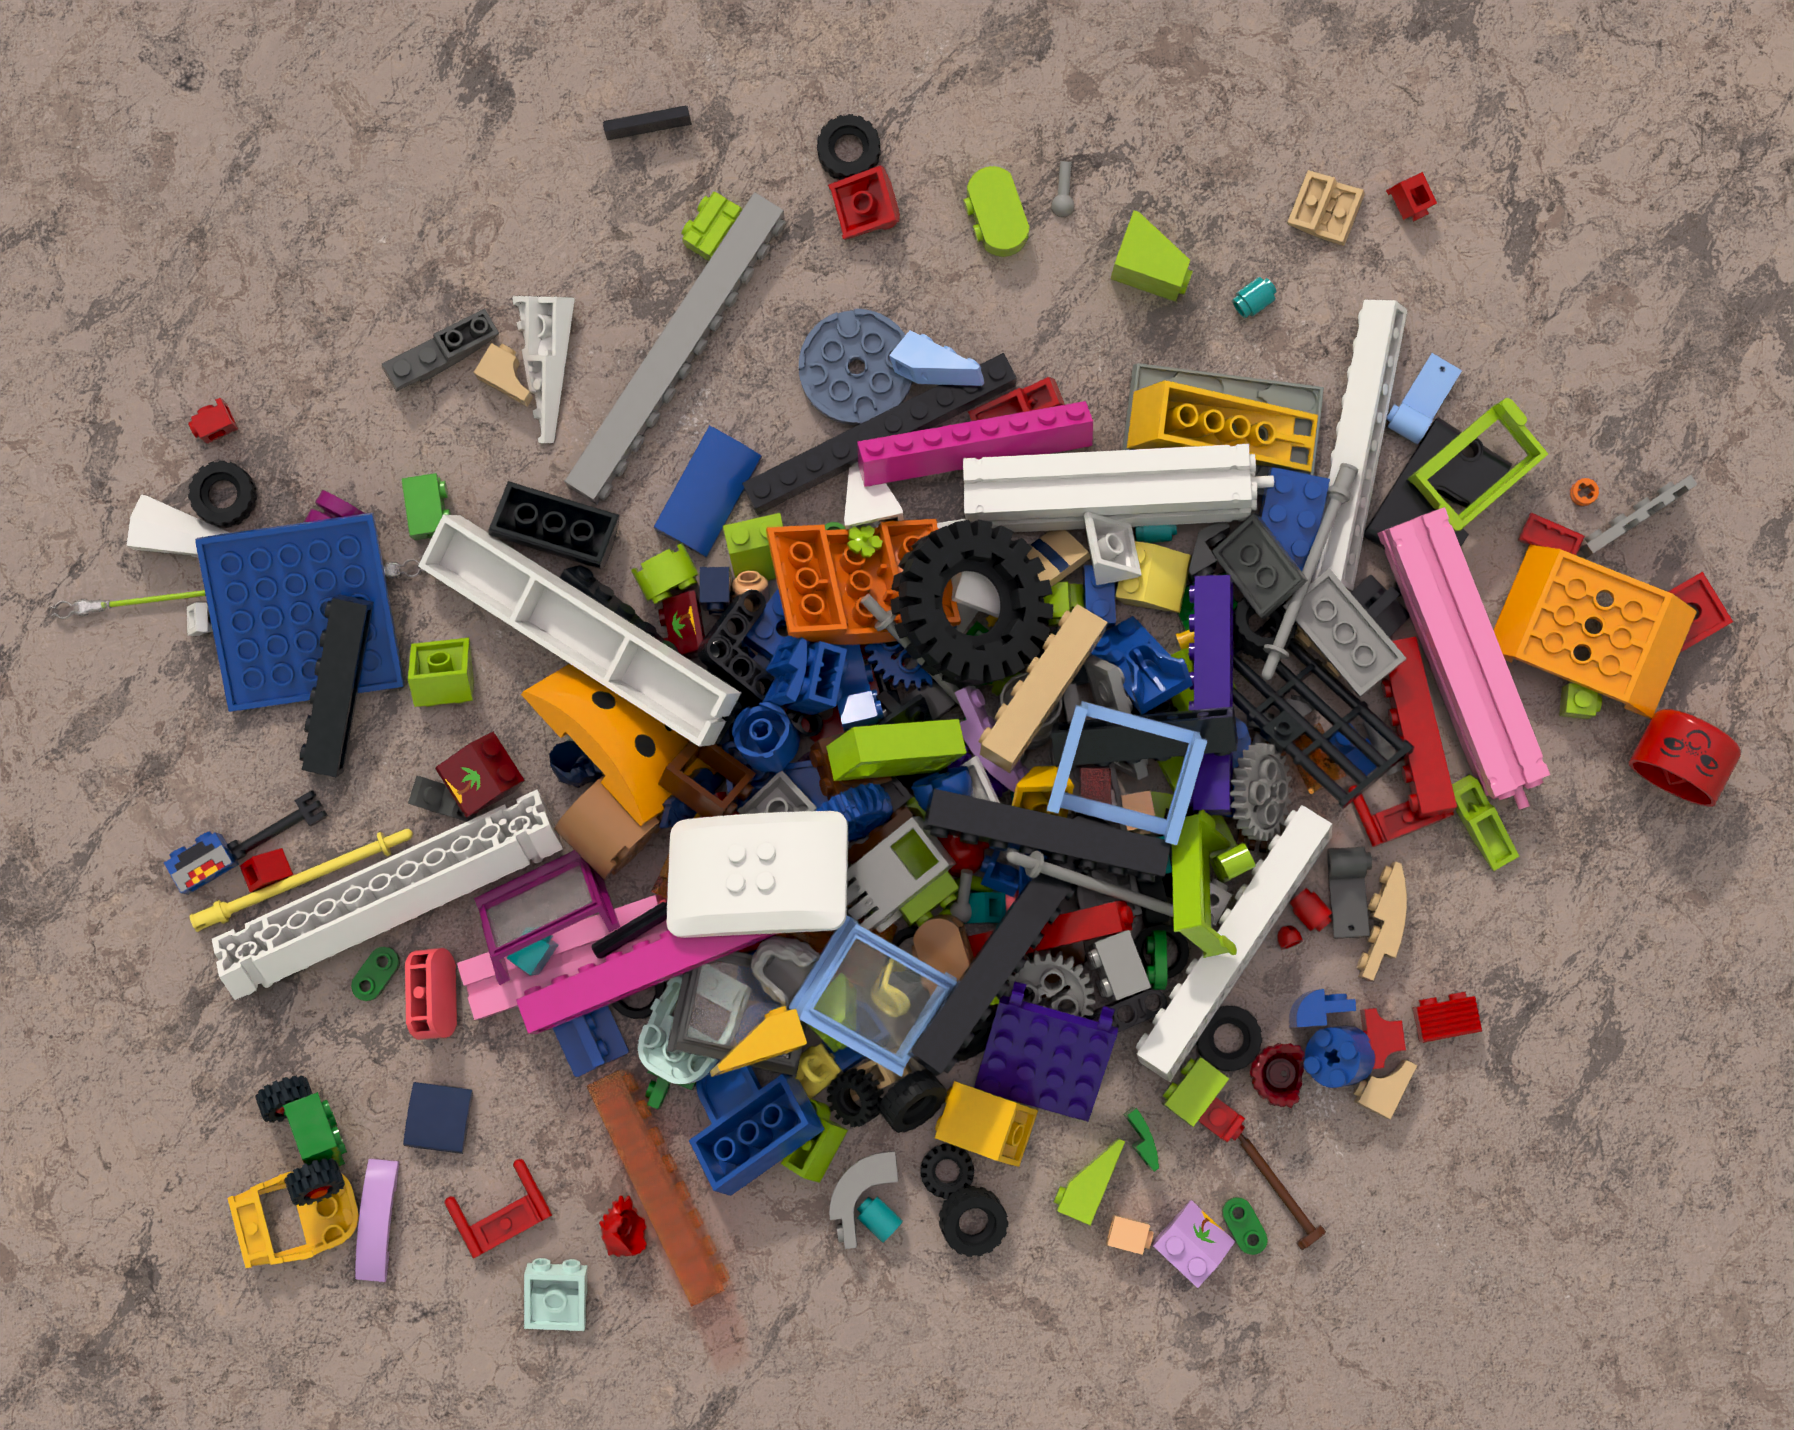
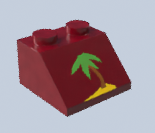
M695 590L662 600L663 609H658L661 627L666 626L668 637L664 639L673 643L677 647L678 652L685 658H699L698 647L705 638L700 602Z
M494 731L469 743L435 768L466 818L513 794L525 781Z

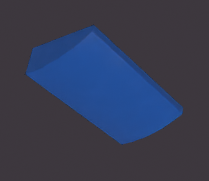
M709 425L654 525L655 531L679 544L683 543L685 547L707 558L723 529V525L727 522L744 490L742 483L751 478L762 455Z

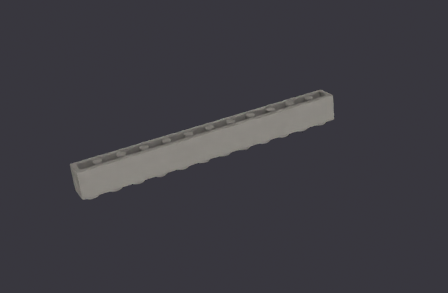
M753 193L564 482L569 488L596 505L600 500H606L613 489V486L610 484L616 475L620 477L629 464L627 458L632 451L637 452L643 444L645 438L642 435L648 427L653 428L660 417L658 411L663 403L668 404L676 393L675 385L679 379L684 380L692 368L690 362L695 355L700 356L706 348L708 341L705 339L711 330L715 332L723 321L722 313L726 307L731 308L739 296L737 292L742 283L747 284L755 271L753 266L758 259L763 260L770 249L768 243L774 235L779 236L784 229L786 221H784L783 209L759 194Z

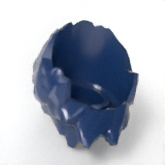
M567 740L558 743L549 753L550 766L559 782L580 788V786H584L586 783L596 782L603 776V772L574 741Z

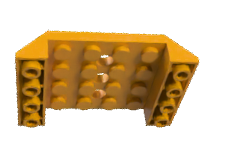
M1529 545L1493 631L1506 661L1512 663L1513 659H1516L1625 704L1624 709L1652 719L1697 611L1672 593L1561 549ZM1601 592L1609 593L1613 598L1612 605L1609 607L1600 606L1596 600L1597 594ZM1589 619H1596L1600 622L1602 629L1597 634H1591L1585 629V622ZM1577 646L1587 647L1590 651V658L1586 661H1579L1574 656V648Z

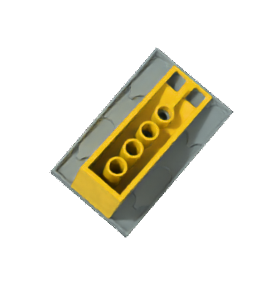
M1140 363L1133 365L1122 450L1249 444V454H1255V476H1267L1268 470L1271 467L1314 475L1324 387ZM1257 488V496L1263 497L1265 488Z

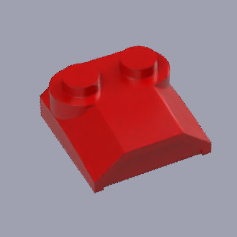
M883 166L874 167L828 185L833 196L844 240L878 229H891L899 222L900 213L892 183Z

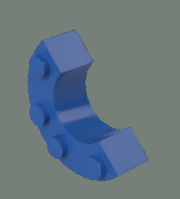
M832 644L847 649L845 659H847L848 665L845 674L841 678L840 688L842 689V695L837 704L843 731H848L853 727L869 726L878 723V719L884 718L880 700L877 701L876 699L878 695L877 690H870L869 682L874 681L870 664L864 665L860 644Z

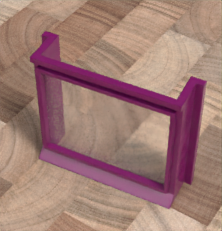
M575 850L474 898L482 920L481 925L499 985L510 980L504 957L599 912L609 932L620 927L604 879Z

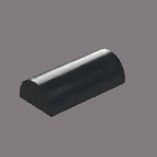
M508 481L488 533L496 538L602 570L609 559L615 542L619 515Z

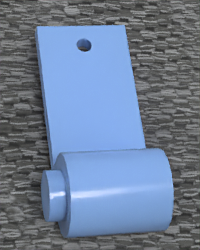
M1431 353L1400 406L1394 404L1389 411L1386 419L1389 421L1387 427L1418 445L1462 370Z

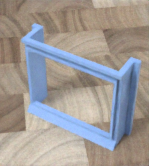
M1081 701V705H1076L1047 811L1059 814L1060 808L1161 834L1164 835L1165 842L1177 845L1207 740L1201 738L1200 732ZM1086 716L1188 743L1167 819L1065 792Z

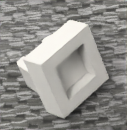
M195 602L187 606L188 636H200L204 633L213 632L212 624L208 621L210 614L207 603Z

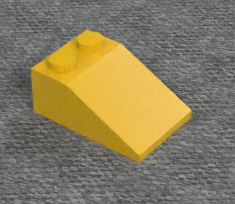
M783 1006L765 1014V1019L753 1028L710 1071L711 1077L798 1050L806 1045L807 1041L797 1010L787 1011L786 1006Z

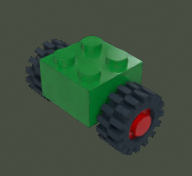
M296 1075L290 1079L285 1077L282 1078V1081H273L272 1085L267 1084L255 1096L262 1118L265 1122L269 1121L270 1123H274L276 1120L282 1122L285 1118L288 1119L304 1163L302 1168L294 1169V1173H289L284 1179L292 1203L294 1205L299 1204V1206H303L306 1203L311 1205L315 1201L318 1203L323 1198L328 1199L332 1197L331 1194H337L340 1192L339 1189H343L345 1185L339 1166L345 1164L342 1154L347 1153V1150L337 1128L338 1125L328 1100L321 1101L318 1092L313 1094L308 1079L304 1078V1076L297 1077Z

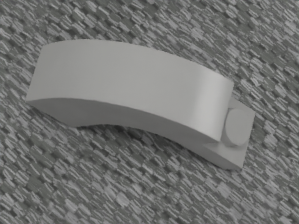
M895 1151L875 1153L860 1159L848 1168L838 1181L831 1198L829 1215L830 1220L842 1219V1224L837 1225L838 1242H844L845 1249L857 1248L854 1208L858 1197L871 1186L899 1181Z

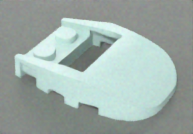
M708 964L703 965L696 993L732 1013L729 1018L730 1021L719 1041L712 1039L691 1026L688 1028L687 1037L729 1046L738 1032L752 989ZM683 974L670 979L667 982L668 987L659 999L656 998L650 1008L653 1010L648 1024L643 1026L638 1040V1054L643 1065L661 1078L674 1084H691L704 1078L718 1060L685 1052L673 1053L666 1051L674 1018L671 1014L677 1004Z

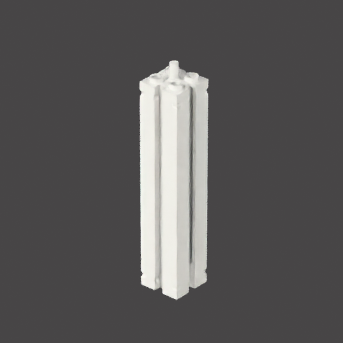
M1249 444L982 457V459L963 458L965 519L969 520L970 523L977 520L992 522V528L1002 525L1014 532L1085 529L1084 513L1087 511L1129 523L1132 527L1232 522L1233 520L1245 521L1251 516V511L1257 510V488L1274 487V475L1255 476V454H1249Z

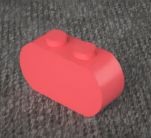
M445 948L413 951L408 955L405 962L406 1025L410 1034L417 1040L450 1037L457 1026L456 964L451 953Z

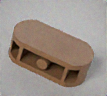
M940 914L924 922L915 932L913 938L914 945H912L913 956L944 974L945 972L957 978L956 981L958 982L974 959L964 923L955 916ZM920 975L923 989L929 991L931 997L937 984Z

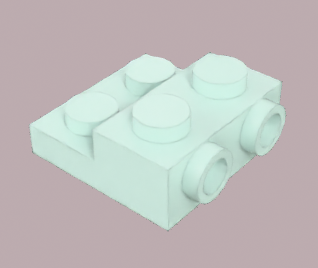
M538 1258L533 1260L532 1263H527L524 1273V1329L584 1331L586 1327L588 1265H580V1261L575 1259L565 1260L562 1264H550V1260L545 1258Z

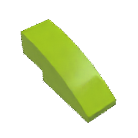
M1469 774L1453 783L1452 787L1457 804L1455 810L1491 869L1495 871L1520 857L1495 807L1489 803L1478 779Z

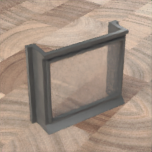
M734 952L683 974L666 1051L673 1053L685 1052L722 1060L753 1028L765 1019V1014L773 1009L782 1007L781 1003L772 1000L770 995L764 992L761 983L754 976L751 968L753 955ZM800 1020L805 1035L807 1024ZM802 1047L798 1050L748 1066L796 1078Z

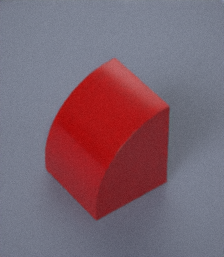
M283 848L253 856L239 865L250 893L293 875Z

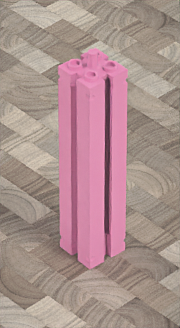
M1444 507L1377 534L1381 544L1385 547V554L1473 777L1478 779L1486 796L1489 795L1492 799L1498 798L1499 800L1513 796L1520 810L1530 806L1523 787L1530 789L1544 783L1542 778L1549 776L1550 772L1547 765L1543 762L1542 752L1454 529L1449 524V517Z

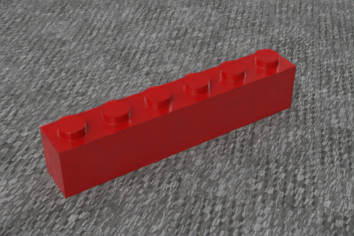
M1414 636L1394 640L1392 642L1407 659L1384 678L1385 681L1381 682L1384 697L1389 698L1391 709H1388L1391 726H1396L1398 736L1404 741L1408 740L1415 747L1413 752L1404 758L1405 766H1402L1403 780L1405 783H1409L1412 793L1408 795L1410 809L1412 812H1416L1418 819L1452 813L1457 808L1417 638Z

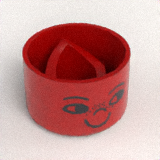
M1662 709L1653 715L1628 763L1638 775L1658 788L1688 802L1713 807L1717 803L1741 757V749L1735 740L1712 724L1678 710Z

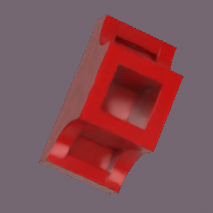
M1376 1008L1360 1010L1362 1030L1369 1037V1043L1375 1053L1373 1069L1384 1068L1385 1059L1389 1054L1406 1050L1402 1020L1386 1021L1379 1016Z

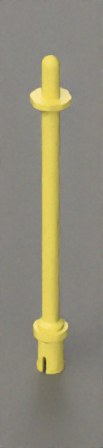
M404 829L387 837L382 832H378L377 841L231 902L226 903L218 900L213 903L214 906L190 914L192 926L196 932H199L219 922L224 924L229 922V918L235 912L381 851L386 856H390V848L410 840L413 832L410 829Z

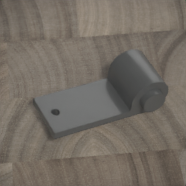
M1365 847L1328 848L1327 867L1333 938L1369 937L1365 876L1367 870L1372 869L1371 852H1366Z

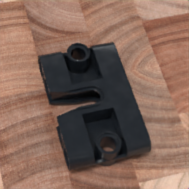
M1439 417L1435 419L1365 529V538L1385 550L1377 533L1435 510L1418 488L1407 479L1461 433L1460 430ZM1476 438L1468 445L1474 451L1473 458L1466 457L1461 451L1428 479L1429 483L1441 496L1465 508L1501 479L1512 466V463L1483 446L1479 438ZM1464 529L1455 532L1460 547L1469 535Z

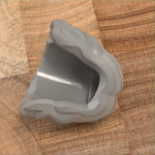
M773 936L759 944L757 951L752 956L751 968L754 976L761 983L764 992L769 994L772 1000L781 1003L782 1007L786 1006L787 1008L813 965L819 960L820 954L815 952L806 942H800L798 939L783 936Z

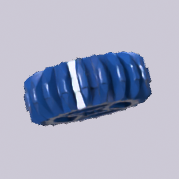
M868 783L865 786L860 784L858 787H850L849 790L841 791L840 794L832 796L829 801L823 802L822 807L817 808L816 811H836L841 813L848 822V842H855L859 838H865L876 827L884 825V822H887L893 813V806L888 793L885 792L880 784Z

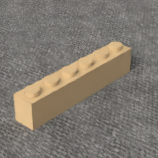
M1078 604L1072 612L1067 610L1058 623V626L1061 628L1056 635L1051 633L1042 647L1045 652L1040 658L1034 657L1026 671L1030 674L1024 682L1019 680L1011 692L1013 699L1008 705L1003 703L996 713L995 719L998 721L992 729L987 727L978 741L981 743L979 755L1011 773L1104 635L1107 621Z

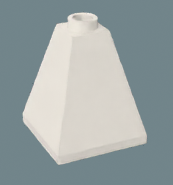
M858 462L854 463L849 468L844 516L845 529L853 528V526L860 529L862 526L866 527L868 525L872 528H878L882 521L904 520L902 507L887 484L864 487Z

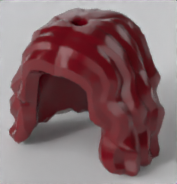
M1277 1043L1274 1046H1268L1252 1062L1250 1069L1254 1089L1257 1090L1258 1095L1262 1099L1267 1100L1269 1105L1292 1108L1294 1104L1299 1102L1305 1057L1300 1045ZM1285 1071L1286 1076H1282L1281 1072Z

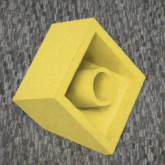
M1135 541L1142 575L1138 578L1118 581L1115 597L1124 605L1180 613L1192 556L1156 544Z

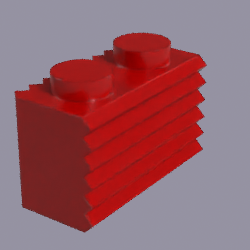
M1465 991L1449 994V1001L1437 1002V997L1419 1000L1420 1006L1412 1007L1419 1043L1482 1032L1475 996L1467 997Z

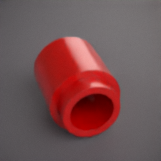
M1307 887L1289 902L1293 907L1292 912L1310 932L1314 928L1320 932L1332 921L1329 918L1332 911L1314 891L1311 893Z

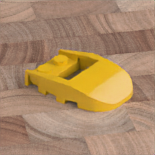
M290 1171L280 1174L275 1178L250 1187L249 1190L241 1194L228 1197L245 1268L308 1259L349 1239L357 1227L359 1217L357 1203L349 1180L342 1174L345 1185L343 1189H339L340 1192L331 1194L332 1197L328 1199L323 1198L318 1203L315 1201L311 1205H307V1203L303 1206L296 1205L306 1244L278 1253H274L259 1195L286 1188L284 1179L289 1173L294 1172Z

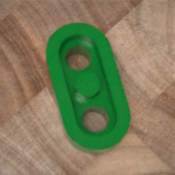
M1152 930L1151 936H1146L1145 943L1146 954H1151V966H1147L1146 975L1149 983L1152 984L1153 990H1166V931Z
M379 947L370 954L351 983V989L356 998L363 1001H372L379 997L400 966V957L394 949ZM382 956L388 958V964L385 967L379 965V958ZM365 980H368L371 984V988L367 992L361 988V984Z
M1240 1197L1228 1199L1222 1207V1217L1238 1247L1250 1255L1261 1253L1265 1249L1268 1239L1252 1206L1248 1201ZM1236 1207H1241L1243 1216L1238 1219L1234 1218L1233 1210ZM1251 1234H1256L1258 1237L1255 1245H1249L1247 1242V1238Z

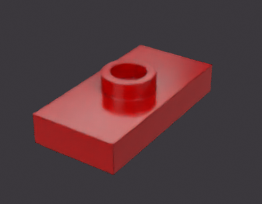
M1529 513L1518 541L1527 545L1561 549L1577 556L1585 536L1534 513Z

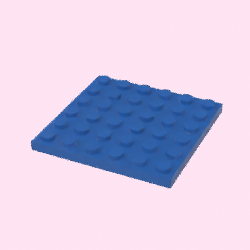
M374 512L195 539L229 712L310 700L312 688L316 687L318 676L315 675L316 662L318 658L322 657L323 647H320V637L322 631L327 629L328 618H325L326 605L328 601H332V598L339 594L374 602L358 693L404 687V676Z

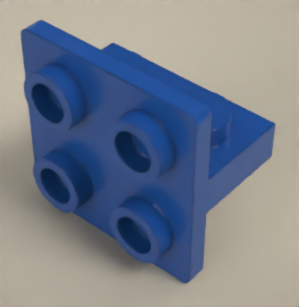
M608 1005L553 1028L575 1077L586 1074L629 1053V1049Z

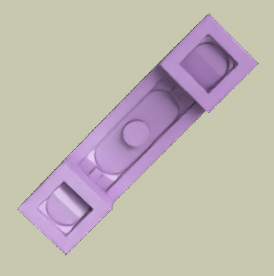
M368 1160L358 1222L355 1279L386 1282L390 1252L388 1251L393 1197L397 1188L399 1161Z

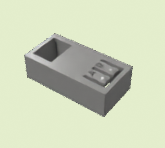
M920 816L911 817L847 869V882L854 877L857 879L847 887V915L854 918L860 926L871 932L957 864L937 837L930 835V830L923 829L924 820ZM912 829L917 832L939 861L917 880L891 847ZM866 891L867 896L852 908L848 907L850 903ZM877 906L879 908L866 920L860 923L859 919H861L874 907Z

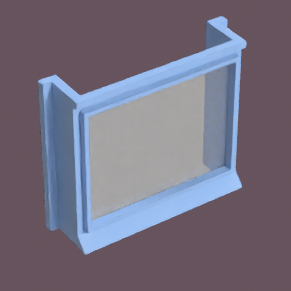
M847 915L844 924L836 929L820 954L819 960L813 965L788 1008L791 1010L796 1009L801 1021L902 1077L904 1068L911 1058L907 1053L957 984V978L947 972L944 974L860 926L854 918Z

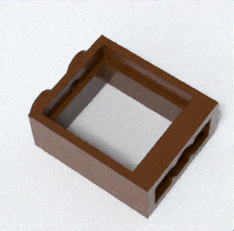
M689 741L665 768L658 785L702 817L726 816L734 814L738 808L736 803L739 799L745 801L754 789L751 782L756 773L716 744L699 747ZM697 758L736 785L723 801L684 774Z

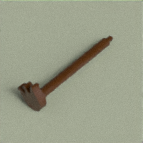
M1241 1133L1238 1137L1241 1141L1240 1145L1306 1232V1235L1296 1242L1301 1250L1308 1248L1326 1233L1322 1225L1316 1228L1313 1226L1251 1141L1246 1139Z

